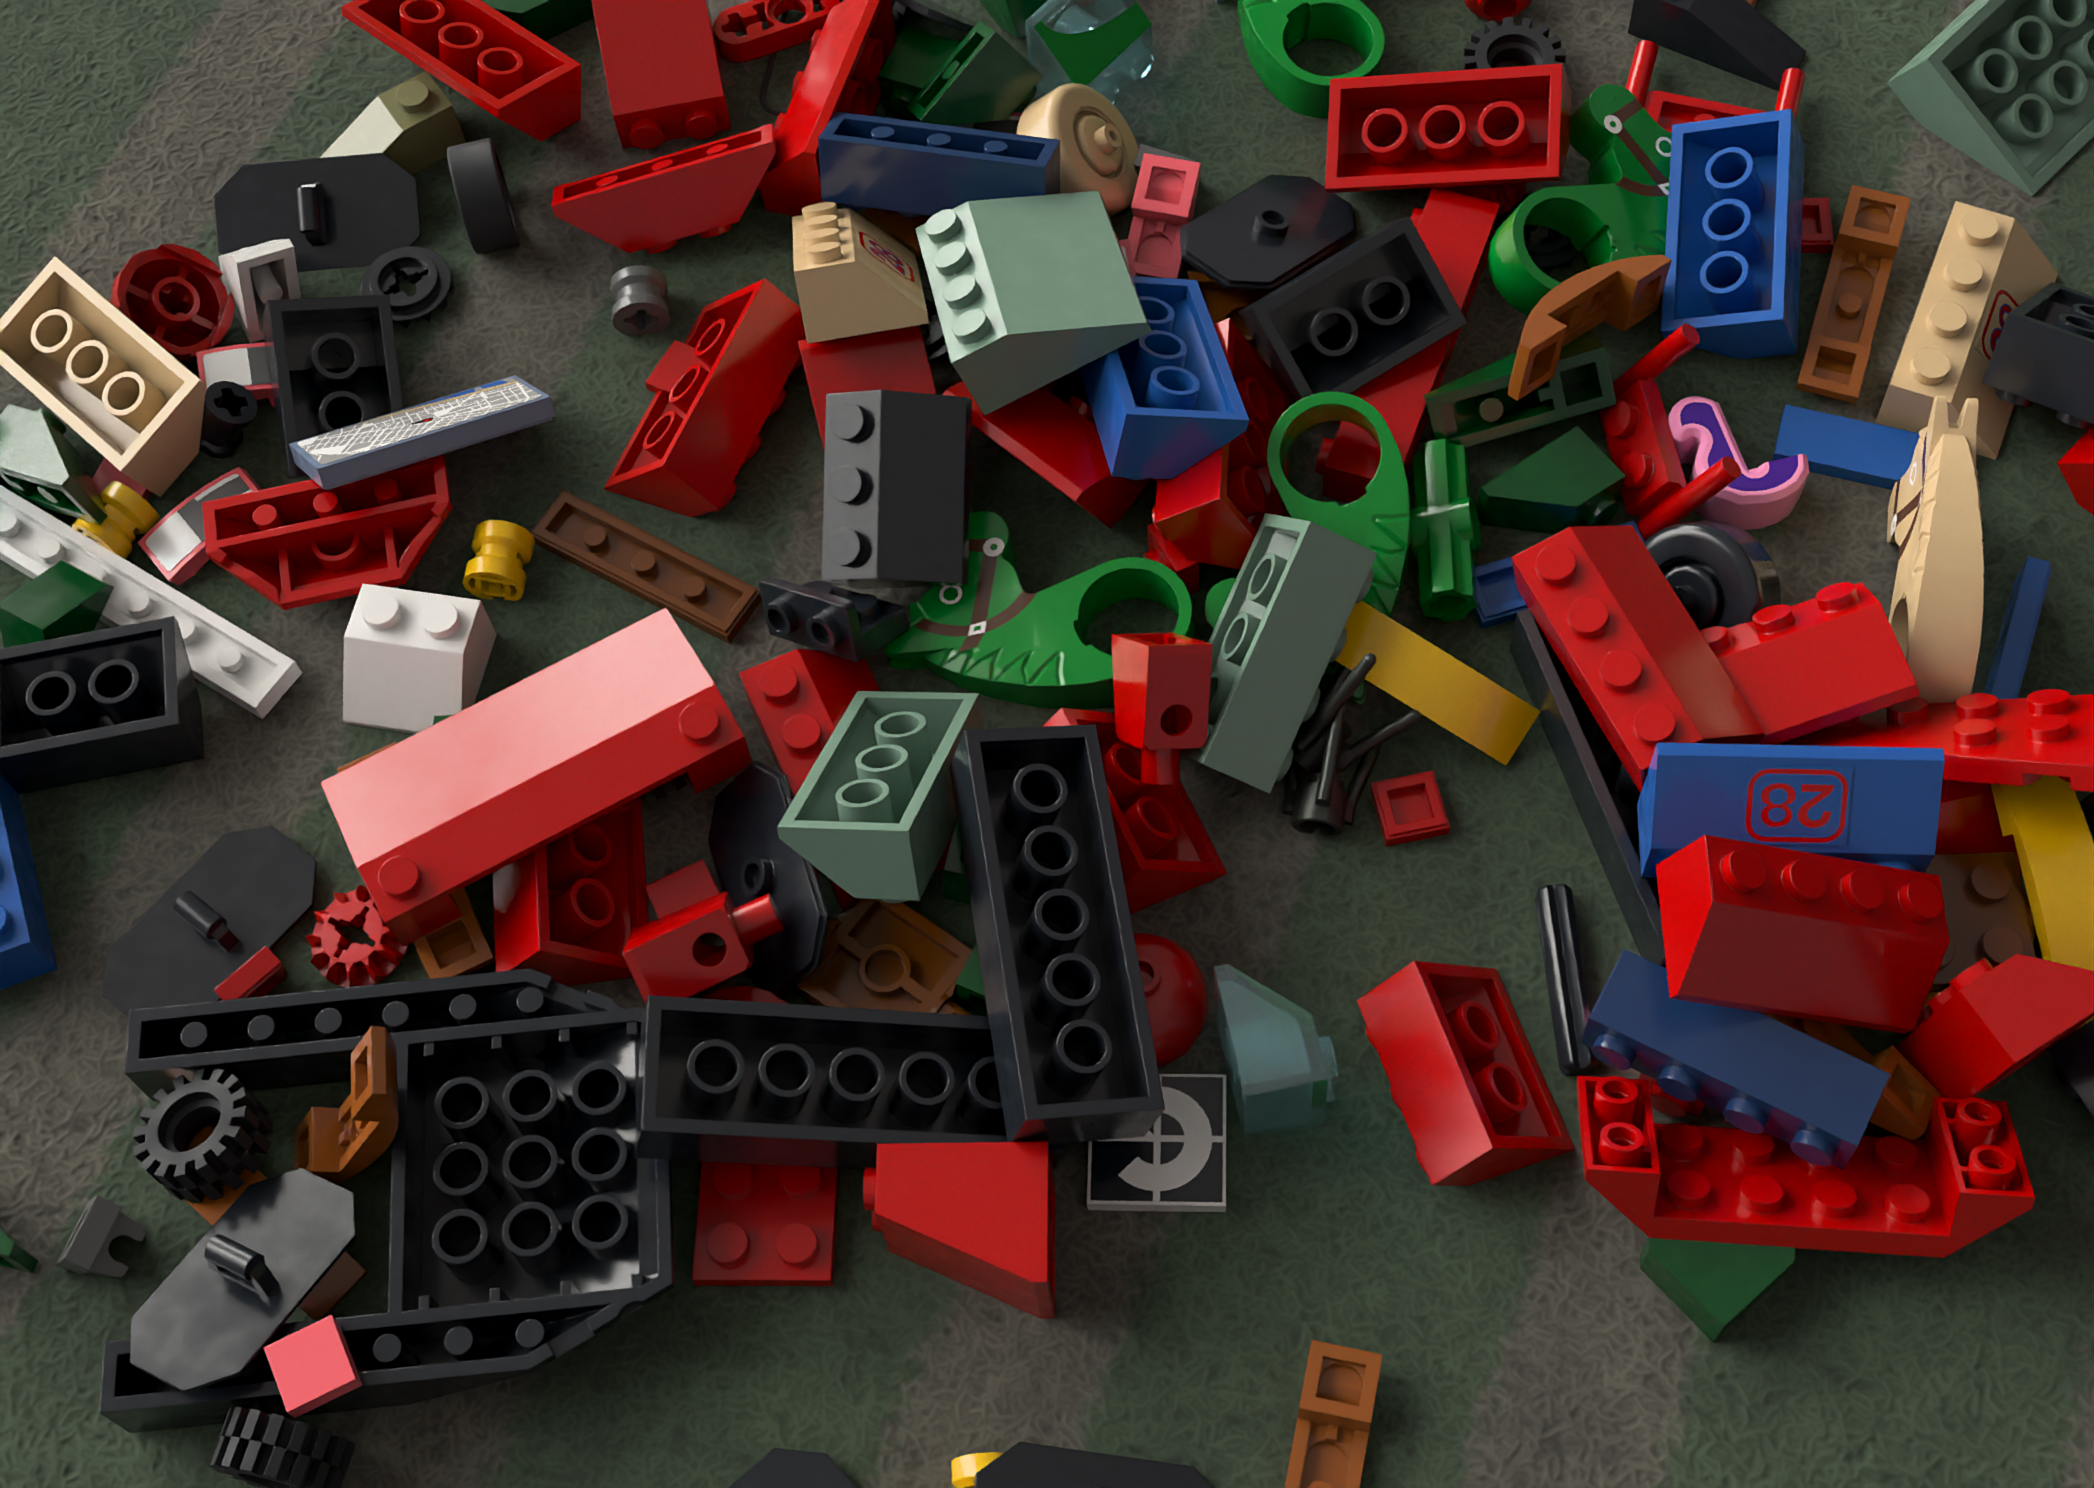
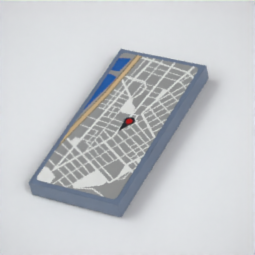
M513 375L289 444L295 464L320 487L330 490L553 420L552 417H556L551 396Z

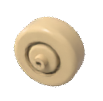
M1069 83L1057 87L1024 110L1019 119L1016 134L1060 140V194L1099 191L1110 217L1125 210L1132 204L1138 180L1133 163L1139 148L1128 123L1119 110L1104 95L1086 85Z

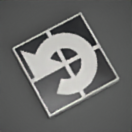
M1159 1074L1165 1110L1144 1137L1089 1141L1088 1210L1226 1212V1075Z

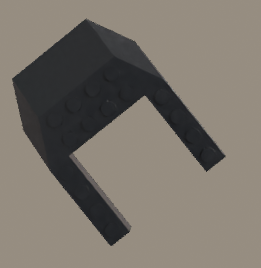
M521 969L129 1010L124 1074L152 1101H157L153 1096L161 1088L168 1094L176 1090L172 1082L173 1079L183 1074L190 1082H193L194 1070L203 1068L211 1075L215 1068L225 1070L230 1076L233 1074L249 1091L351 1081V1053L371 1026L385 1027L395 1042L397 1050L399 1121L396 1135L392 1141L388 1313L336 1318L340 1323L363 1385L303 1415L409 1405L533 1373L675 1287L671 1160L634 1158L640 1036L644 1009L638 1007L627 1008L616 1004L611 997L591 990L585 993L555 982L553 977L533 969ZM320 1320L284 1323L265 1347ZM131 1339L104 1342L99 1413L129 1433L224 1424L231 1407H242L247 1410L255 1409L268 1415L273 1413L292 1417L286 1411L264 1348L240 1376L185 1394L131 1365Z

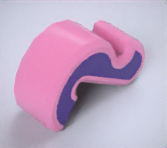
M1690 396L1681 399L1672 407L1668 423L1680 463H1688L1692 466L1689 483L1724 456L1733 458L1741 469V476L1696 509L1697 513L1705 521L1724 522L1742 530H1751L1776 524L1790 515L1800 499L1809 474L1807 455L1799 454L1766 462L1758 468L1748 470L1718 402L1700 396Z

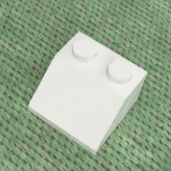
M362 584L344 635L343 722L417 734L433 725L434 716L454 715L474 705L497 635L481 600Z

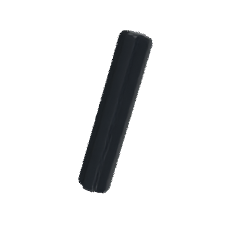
M1566 884L1545 885L1538 888L1535 905L1559 1069L1564 1075H1587L1595 1072L1598 1059L1592 1053L1591 1048L1581 1044L1591 1010L1573 892Z

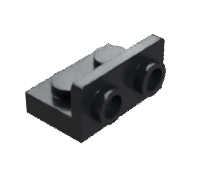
M769 576L759 582L764 606L763 616L768 625L770 635L858 663L909 629L905 606L878 599L872 594L857 593L834 586L826 581H813L804 585H798Z

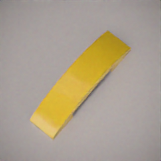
M1360 601L1354 605L1344 627L1347 630L1345 645L1335 661L1352 671L1366 654H1374L1376 656V663L1366 675L1365 679L1414 710H1418L1425 717L1492 758L1507 765L1541 711L1365 602Z
M2042 775L2038 781L2025 786L1991 784L2003 837L2014 836L2042 959L2094 971V842L2075 791L2071 790L2070 782L2060 779L2059 776Z

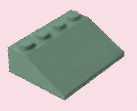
M1975 0L1893 76L1887 84L1918 124L2032 196L2094 137V0ZM2066 142H2068L2055 156H2053ZM2043 164H2045V165L2032 177V175H2033Z
M1099 191L967 201L952 210L946 209L937 212L925 224L915 228L951 364L985 416L1152 332L1106 205Z

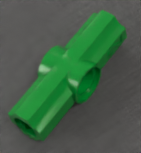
M1446 439L1425 442L1424 447L1413 455L1415 507L1410 508L1411 544L1415 558L1418 561L1419 599L1424 615L1439 618L1444 622L1466 619L1467 614L1478 607L1474 552L1481 551L1482 544L1478 514L1471 497L1470 462L1464 445H1456Z

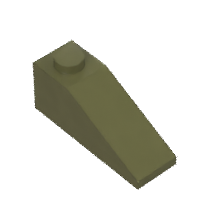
M424 71L378 95L320 158L383 153L409 174L413 175L445 158L448 147L464 144L466 140L452 104L430 74Z

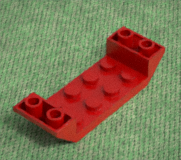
M1577 1076L1576 1091L1585 1180L1649 1238L1945 1258L2033 1209L2035 1195L2006 1101L1985 1100L1976 1097L1965 1099L1934 1097L1924 1140H1910L1896 1136H1862L1858 1147L1844 1170L1834 1165L1819 1166L1809 1163L1797 1156L1791 1150L1790 1144L1765 1132L1754 1134L1739 1128L1692 1126L1683 1123H1654L1648 1080L1627 1079L1620 1076Z

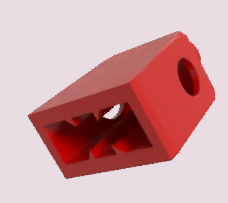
M1173 632L1111 634L1117 738L1141 749L1142 783L1156 785L1179 783L1180 749L1202 748L1207 742L1212 644Z
M726 891L632 929L622 955L645 1004L648 995L688 998L750 968L755 952L753 944L784 931L785 928L769 893L739 907H735L730 894ZM706 933H714L719 935L725 944L710 946L700 936Z

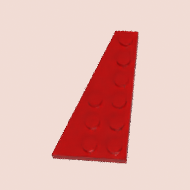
M2044 689L2032 692L2027 698L1998 699V697L1992 694L1975 693L1962 696L1956 702L1930 704L1922 698L1915 697L1777 745L1943 748L1945 759L1943 780L2025 786L2038 781L2042 775L2059 776L2060 779L2070 782L2071 790L2094 792V694L2070 695L2067 691L2060 689Z

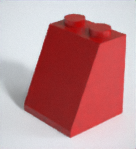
M591 0L612 114L623 149L630 147L652 149L659 146L663 141L685 137L707 139L714 136L718 131L732 129L708 0Z
M920 325L808 344L806 339L798 341L824 453L826 394L870 390L936 394Z
M1048 1141L877 1144L876 1168H865L864 1208L865 1211L872 1212L873 1231H882L891 1253L1038 1318H1055L1056 1183Z

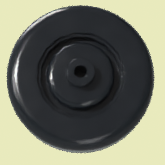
M1718 521L1687 522L1666 527L1650 536L1644 542V545L1699 631L1715 626L1730 628L1738 624L1753 621V615L1759 610L1781 604L1780 581L1771 557L1753 536L1741 528Z

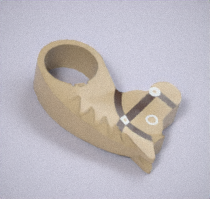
M1935 395L1928 426L1919 431L1920 438L1915 447L1912 462L1906 473L1895 483L1888 505L1887 542L1897 543L1900 548L1889 623L1917 683L1920 696L1916 698H1922L1928 704L1956 702L1958 698L1971 694L1980 648L1984 603V543L1982 542L1981 499L1976 469V433L1979 407L1978 399L1967 398L1957 422L1949 423L1946 396Z

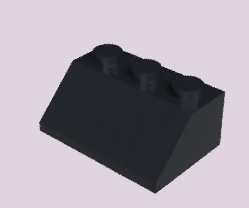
M1409 216L1388 222L1238 312L1266 363L1297 401L1321 392H1343L1350 394L1467 324L1465 317Z
M891 390L826 394L821 581L855 589L968 585L972 399L960 396Z
M174 616L0 649V774L18 794L204 759L202 705L179 623Z

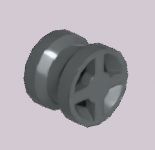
M636 265L623 268L612 276L610 294L615 304L611 312L612 322L616 330L621 334L632 336L664 331L669 326L671 320L668 303L664 301L668 294V282L666 276L660 270L650 266Z

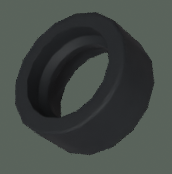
M486 138L448 147L447 159L463 223L474 252L482 254L519 245L520 237L511 197L492 139Z

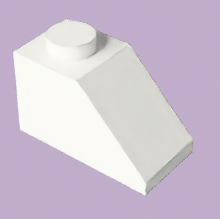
M290 239L272 240L218 256L220 270L223 274V284L226 286L228 295L232 292L235 303L234 313L250 343L265 339L262 316L268 300L301 299L294 246Z

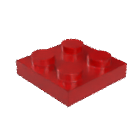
M702 1161L692 1273L694 1284L709 1286H833L840 1168Z

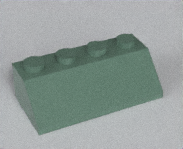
M1265 513L1208 643L1212 644V665L1207 742L1202 748L1180 749V754L1270 794L1274 783L1280 781L1290 768L1294 753L1291 745L1301 723L1306 722L1312 716L1320 698L1318 685L1328 663H1332L1339 656L1345 645L1347 630L1344 627L1355 604L1363 600L1371 587L1374 576L1371 567L1377 556L1376 552L1311 521Z
M857 691L778 824L779 839L854 898L881 899L887 903H901L908 900L920 901L950 840L957 821L950 764L964 730L984 729L979 693Z

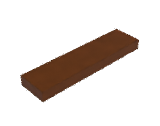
M565 490L562 491L530 532L535 539L536 545L660 609L667 608L670 614L730 644L762 600L760 589Z

